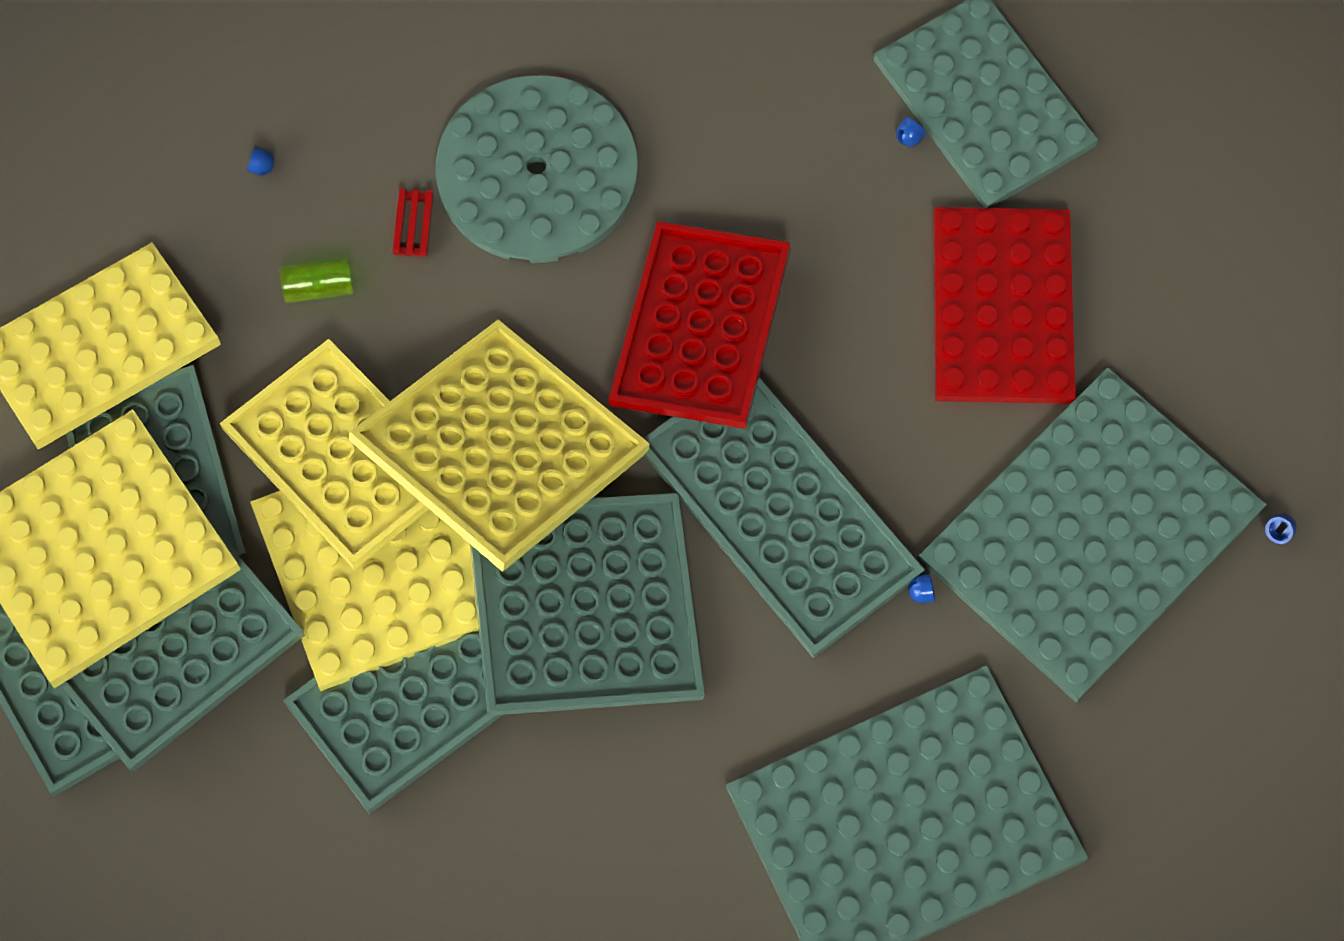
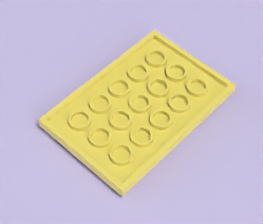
M150 243L0 328V391L39 450L220 346L221 343L155 245Z
M327 339L223 420L220 425L222 430L355 570L426 513L429 508L349 441L351 430L390 401L330 339Z

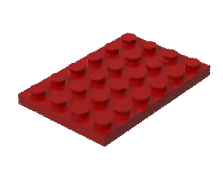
M934 207L935 401L1071 404L1076 399L1070 210Z
M657 221L609 396L610 406L746 429L791 251L790 242Z

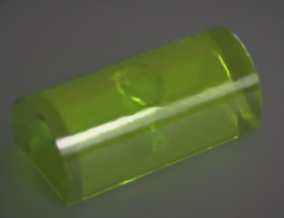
M349 258L280 267L285 303L354 294Z

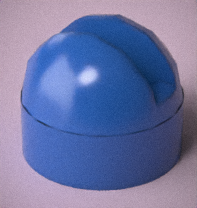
M908 117L903 119L896 131L898 142L907 147L915 146L926 135V131L917 122Z
M255 146L248 165V172L257 175L270 173L274 167L272 153L264 148Z
M1284 513L1274 515L1267 522L1265 530L1272 542L1285 544L1295 535L1297 527L1295 520ZM1282 522H1285L1287 527L1280 534L1276 529Z
M930 574L919 575L910 582L908 590L913 601L918 603L935 602Z

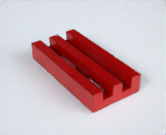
M399 189L392 249L393 255L427 257L434 197L433 190H426V193H420L417 189H412V192H406V189ZM406 201H411L406 247H401ZM419 202H425L420 248H414Z

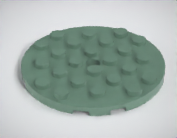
M533 75L516 77L491 85L477 93L460 107L451 118L440 139L436 155L435 174L438 192L446 214L455 227L470 242L504 259L509 260L511 257L530 260V263H546L559 261V257L578 252V254L583 253L605 239L617 227L628 211L634 197L638 176V163L632 133L621 114L608 100L591 88L578 82L555 76ZM544 162L546 169L540 174H533L527 170L529 163Z

